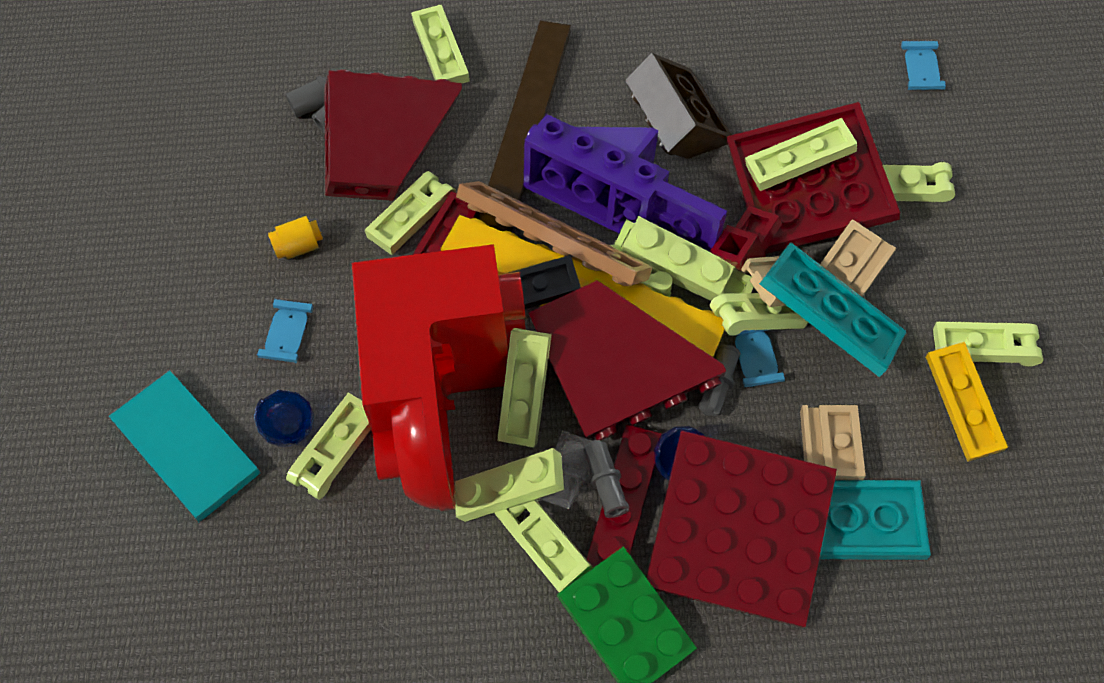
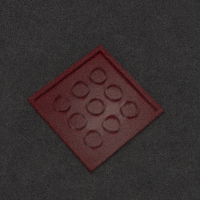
M859 102L726 137L746 208L751 206L780 216L782 225L764 251L765 254L783 250L789 243L799 246L841 235L852 219L865 228L900 220V210ZM840 118L843 119L857 142V152L762 191L759 190L746 166L745 157Z
M681 431L648 568L647 580L657 591L805 628L837 469Z

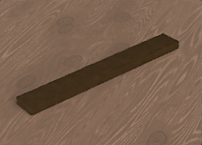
M540 20L488 186L520 202L525 189L523 187L525 139L530 128L535 124L538 125L547 114L571 34V25ZM479 213L478 219L487 226L502 232H512L513 227L497 223L495 216L489 213Z

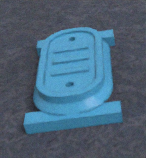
M902 41V50H907L905 59L910 80L908 82V90L945 89V81H940L937 56L932 50L938 49V41Z
M274 299L273 307L279 310L273 316L265 342V349H259L257 356L258 358L297 363L299 356L296 353L307 323L306 312L312 313L313 304Z
M744 330L737 334L735 344L741 353L739 360L743 374L746 377L743 378L744 388L785 381L784 373H777L778 365L771 340L767 333L764 332L768 330Z

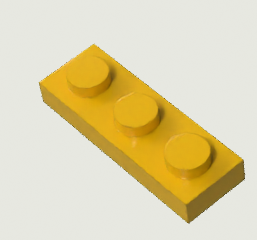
M965 342L928 352L926 355L927 362L967 462L1005 451L1008 446Z

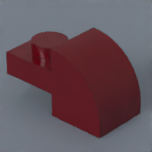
M748 206L735 227L726 226L710 252L733 265L734 269L742 271L741 269L747 259L766 257L764 251L782 225L780 216Z

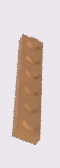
M480 181L459 184L456 197L467 202L470 209L495 216V221L501 225L517 227L523 230V235L531 240L547 242L553 246V251L565 256L571 255L582 260V265L588 269L604 271L612 275V280L620 285L630 287L647 281L650 277L652 266Z

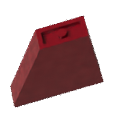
M346 69L329 70L324 87L325 196L393 201L454 107L461 92L462 83L450 82L446 79H418L414 76L394 77L386 76L382 73H353Z
M598 280L529 312L537 332L552 334L549 359L579 424L588 439L595 436L596 440H604L618 433L615 426L628 420L631 425L645 421L653 416L650 410L662 404L665 405L666 409L685 402L687 400L685 394L699 388L701 393L709 391L721 385L720 377L726 374V369L721 362Z

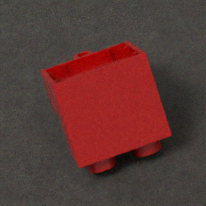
M494 244L352 263L362 405L373 433L374 457L378 480L400 478L403 491L409 499L423 507L438 509L441 512L455 510L456 508L447 411L455 410L454 400H449L447 397L457 392L504 386L511 331L514 328L526 330L520 272L498 275Z

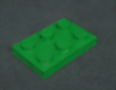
M624 546L556 595L617 683H652L697 649Z

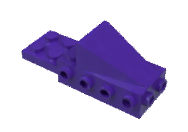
M546 114L538 125L535 124L530 128L525 139L523 187L619 234L626 219L635 223L638 216L710 252L722 234L727 213L726 210L714 203L707 202L686 192L682 188L668 183L669 171L654 164L659 131L657 129L642 127H574Z

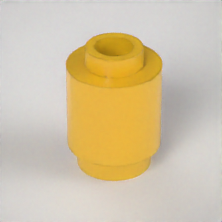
M307 216L276 226L275 231L268 233L278 259L283 257L291 259L319 248L317 241L323 240L316 220L309 222Z

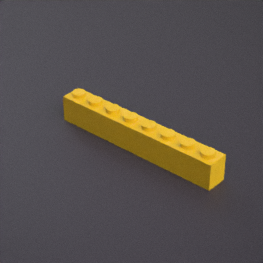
M459 215L441 247V251L494 244L498 275L565 257L553 252L545 245H535L520 239L512 232H502L487 226L479 219H469L462 215ZM571 257L581 287L598 280L714 358L725 329L722 326L723 319L717 317L713 311L700 310L686 304L680 298L667 297L652 291L648 286L641 283L630 287L620 285L612 280V275L604 271L588 269L582 265V260Z

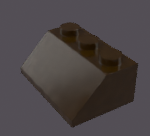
M651 53L626 79L632 91V99L641 106L646 115V123L651 128L659 130V145L667 154L690 159L727 145L726 137L732 134L690 68Z

